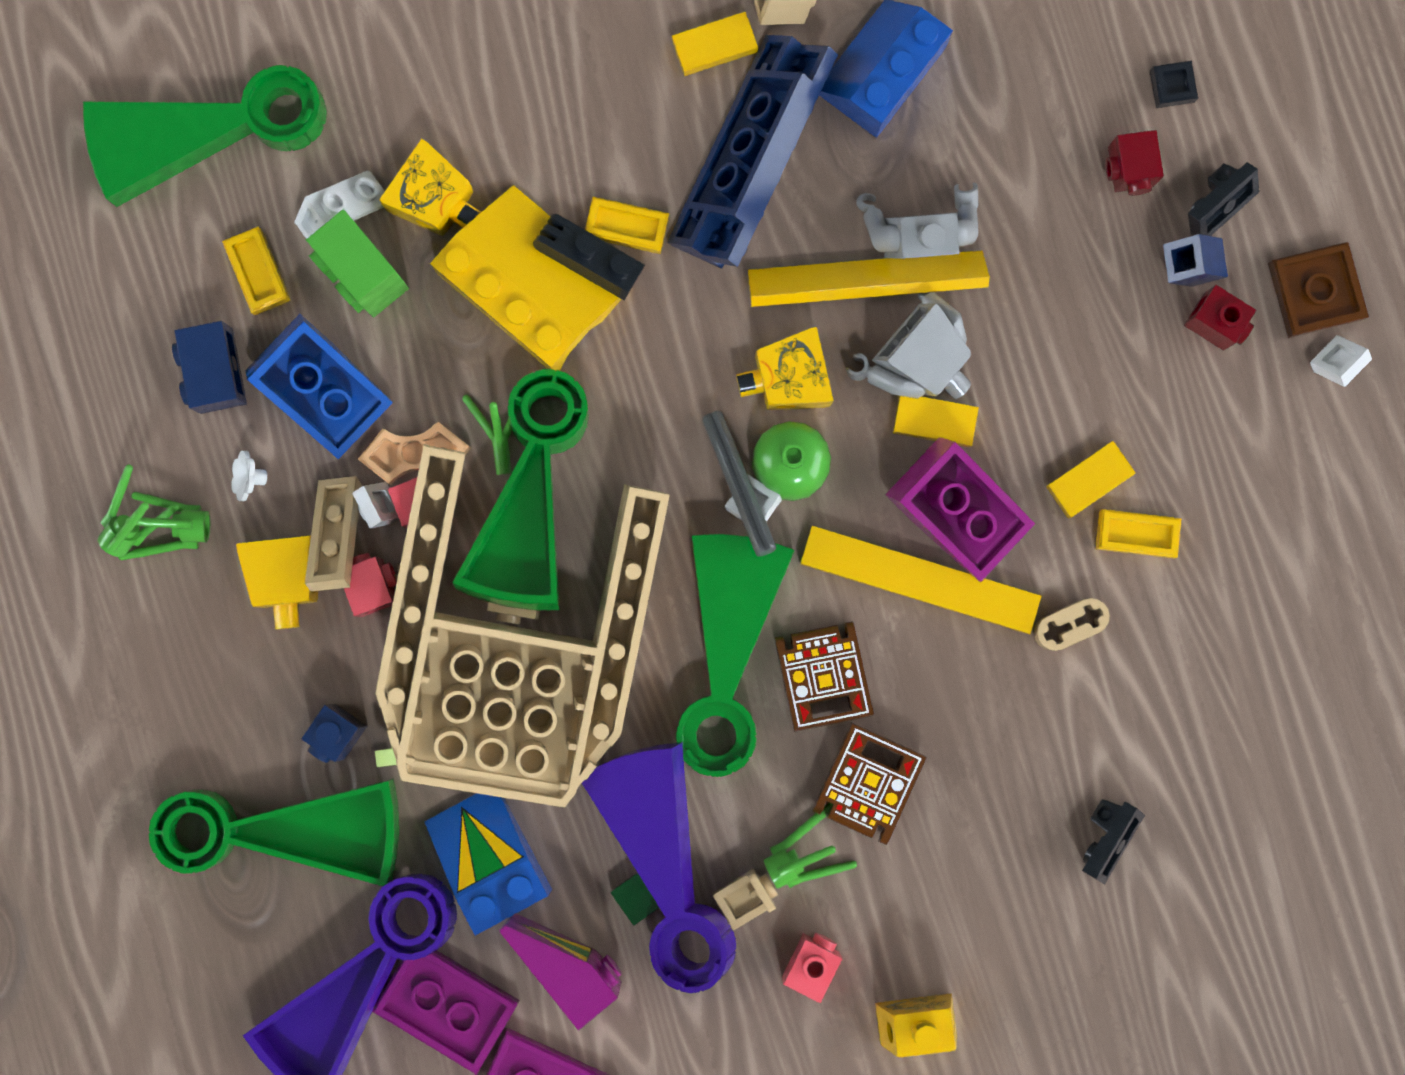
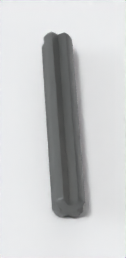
M721 411L707 414L703 417V424L754 552L758 557L770 554L776 550V545Z

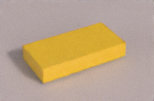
M746 11L672 35V42L684 76L758 52V46Z
M592 197L585 230L607 243L661 254L669 221V213Z
M259 226L222 241L253 315L291 301L266 238Z
M899 396L893 434L936 441L941 437L954 441L959 446L970 448L973 444L979 407L927 397L915 399Z
M1112 441L1045 487L1069 519L1129 479L1136 472L1115 442Z
M1101 509L1099 510L1095 549L1172 559L1178 558L1182 518Z

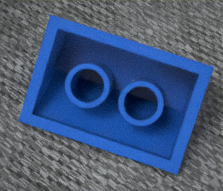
M884 0L832 67L819 96L877 138L946 49L953 30L922 7Z

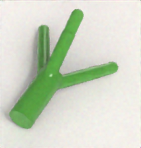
M464 395L462 400L492 441L496 475L512 473L508 444L512 428L509 418L502 432L497 403L491 402L489 408L492 428L470 396Z

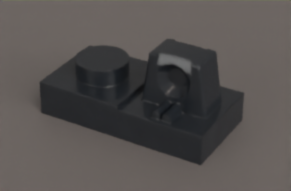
M1248 162L1240 169L1224 163L1208 177V187L1212 191L1206 197L1198 199L1188 212L1191 236L1197 234L1212 236L1259 193L1258 168Z
M1102 799L1091 816V820L1107 833L1105 836L1102 835L1098 843L1094 841L1087 849L1083 858V862L1086 865L1082 871L1105 885L1145 815L1138 808L1127 802L1120 806Z

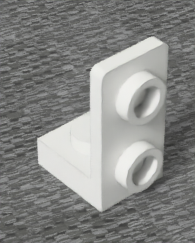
M365 171L306 196L295 219V224L307 239L342 209L354 221L384 208L379 199L385 191L370 171Z

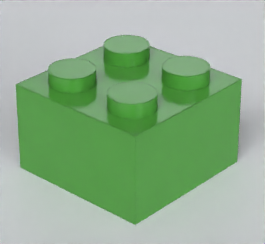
M344 209L306 239L314 249V252L309 257L333 284L340 280L334 287L358 313L365 309L374 318L410 289Z

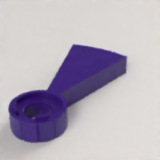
M661 744L634 750L596 767L590 776L582 782V785L665 916L654 929L649 943V952L654 970L668 986L685 993L703 992L713 987L732 966L736 955V938L731 925L721 913L707 905L695 903L683 744ZM692 930L706 939L710 951L707 962L696 963L683 955L679 945L682 931Z
M409 874L384 885L376 894V897H374L369 911V927L375 942L242 1035L264 1065L274 1075H343L397 958L401 960H416L426 957L442 947L452 936L457 920V908L451 891L446 885H442L440 880L426 874ZM405 898H415L422 902L427 909L428 925L421 935H409L402 931L397 923V907Z

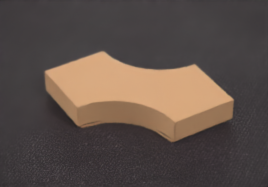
M439 422L435 423L426 432L415 436H398L382 428L358 460L388 484L392 485L402 475L419 470L424 444L465 452V455L471 447Z

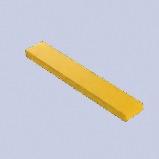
M983 250L959 252V254L904 259L883 258L748 270L751 307L989 287L990 278Z
M811 526L800 565L1025 634H1031L1042 597L1041 595L985 578L982 582H979L969 573L815 526Z

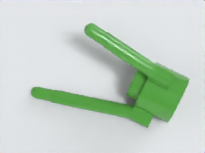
M130 464L124 468L108 512L101 520L104 529L98 536L99 546L106 553L116 557L125 556L133 545L140 546L143 540L158 528L144 526L139 530V526L136 525L149 508L146 502L141 503L131 516L120 515L117 517L118 509L133 471V466ZM172 504L155 518L169 519L170 516L178 511L179 506Z
M133 492L131 495L133 499L163 508H168L172 504L179 506L178 512H181V514L174 513L172 519L143 517L136 525L171 528L172 536L179 537L180 540L128 551L125 556L118 558L119 560H127L180 549H198L199 542L206 543L209 539L210 514L208 511H201V505H186L148 494Z
M828 803L820 815L815 813L782 842L770 847L773 855L763 860L777 889L785 885L791 888L801 882L857 867L856 861H848L804 872L805 866L835 853L836 848L833 845L802 858H799L795 849L787 852L790 846L827 816L832 803Z

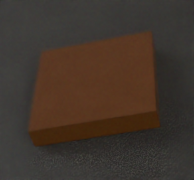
M1348 242L1275 259L1268 263L1288 338L1369 318Z

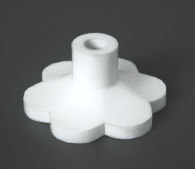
M240 451L238 459H235L233 462L231 486L237 500L244 502L247 500L248 494L252 493L254 485L266 484L267 472L266 470L255 469V462L250 458L249 452Z

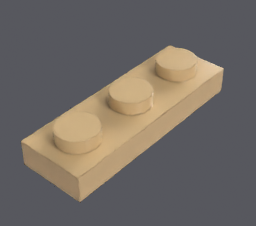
M357 476L318 480L305 585L311 592L350 587L359 513L358 504L352 493L362 487Z

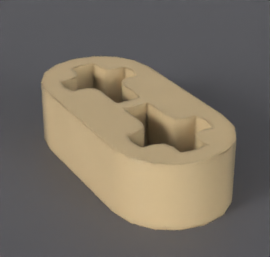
M1093 598L1079 600L1038 620L1034 626L1033 634L1035 641L1045 650L1057 651L1065 649L1104 630L1109 623L1110 615L1108 608L1103 602ZM1085 606L1089 610L1096 609L1099 616L1094 618V627L1090 623H1082L1076 626L1074 622L1075 619L1085 614L1083 608ZM1049 622L1053 626L1067 624L1069 628L1058 635L1059 642L1057 644L1053 639L1046 640L1044 638V633L1049 630L1047 625Z

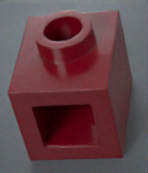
M1157 130L1117 135L1108 146L1109 157L1106 158V175L1109 181H1113L1115 192L1128 191L1130 196L1151 192L1152 187L1164 177Z
M1215 285L1203 294L1184 326L1224 351L1236 343L1241 345L1247 339L1254 328L1250 320L1257 310L1218 285Z

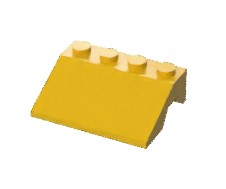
M513 185L456 233L430 264L437 275L547 369L560 371L569 353L589 330L600 324L622 299L534 248L533 242L540 235L544 225L547 224L550 215Z

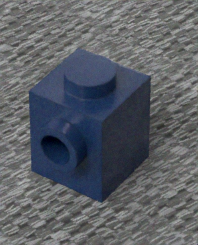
M1197 234L1163 244L1168 283L1193 287L1228 277L1222 238Z
M329 704L323 706L301 739L310 745L308 752L325 763H328L330 760L337 762L346 759L368 726L337 704Z

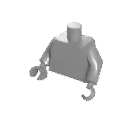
M973 183V189L969 191L959 190V184L955 185V208L958 211L953 213L884 218L881 209L863 202L865 200L874 202L876 200L875 195L864 193L858 196L856 200L857 207L862 212H865L863 219L872 245L879 252H884V258L904 259L959 254V246L973 244L978 237L977 208L979 200L978 185L976 183Z
M928 292L919 293L918 299L922 302L918 304L872 359L877 365L874 367L869 366L867 357L861 353H856L853 355V359L863 363L864 368L859 372H854L846 367V372L852 380L861 381L867 377L868 383L892 395L917 399L923 395L937 396L945 389L954 399H958L971 386V381L960 371L971 356V351L966 345L967 337L962 316L935 292H930L929 294Z

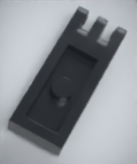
M558 214L550 216L547 224L540 231V235L533 242L534 248L624 301L645 267V264Z

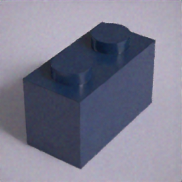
M217 321L174 330L177 343L172 344V353L177 366H181L184 381L179 383V390L184 404L188 405L189 409L200 414L247 405L233 328L223 321Z

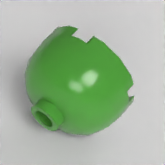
M787 421L773 425L761 435L753 450L752 468L755 479L764 484L766 488L778 493L782 500L797 501L810 497L822 487L830 472L831 455L827 442L816 429L805 423Z

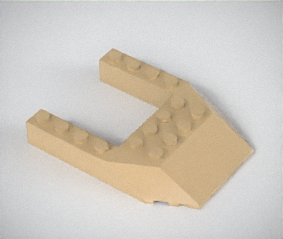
M424 444L375 692L386 724L389 741L396 758L401 781L565 808L577 793V788L597 767L596 764L621 736L670 495L663 491L624 484L593 641L435 612L465 452Z

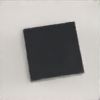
M1192 61L1153 66L1150 70L1156 108L1195 103L1198 99Z

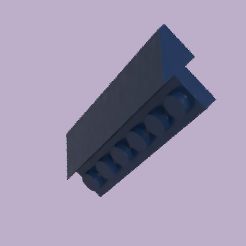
M765 35L667 243L721 269L724 264L739 266L838 56L830 46L802 45L793 36Z

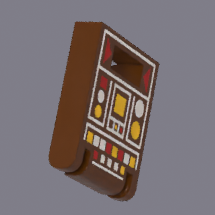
M853 621L845 623L847 638L843 639L840 637L838 625L790 634L793 649L789 650L785 649L786 643L783 636L774 637L794 732L872 717L874 715ZM848 696L850 711L813 719L810 703Z
M851 722L815 801L812 812L820 815L825 808L826 802L832 803L827 815L828 819L869 838L874 836L878 825H880L883 829L878 841L887 845L927 757ZM867 741H872L900 754L901 757L896 766L897 770L863 755L862 752Z

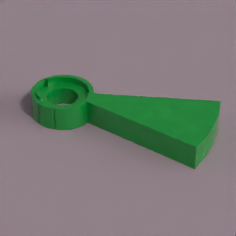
M275 65L268 67L267 70L263 69L256 73L248 81L243 91L241 103L83 101L84 132L94 174L105 198L116 207L252 133L261 142L279 151L303 149L320 136L327 118L324 98L315 83L300 69L285 65ZM283 95L299 97L302 101V110L294 122L288 125H277L270 121L269 110L277 98Z
M542 369L524 376L517 382V385L514 386L508 400L510 425L515 437L526 448L458 571L453 585L456 590L505 607L527 610H559L551 455L567 451L582 439L588 425L589 415L586 395L578 381H575L572 376L565 372L555 371L554 369ZM554 396L566 404L567 413L559 423L543 426L536 423L530 417L529 412L532 404L541 397Z
M726 534L692 535L711 695L696 700L683 712L677 726L676 741L683 744L684 761L693 770L706 776L724 777L743 768L756 747V726L751 714L742 704L734 700L733 696L795 550L775 543L776 550L774 552L758 557L747 536ZM711 716H721L728 719L736 731L734 745L723 754L713 755L707 753L700 747L697 741L696 733L699 725Z
M394 779L240 819H237L235 811L229 802L216 792L193 789L171 796L161 803L150 820L149 844L153 853L156 854L155 857L162 865L182 874L198 873L212 868L222 862L232 852L234 846H239L384 886L393 879L398 854L400 830ZM188 812L199 814L209 825V839L200 850L187 849L181 845L177 838V823Z

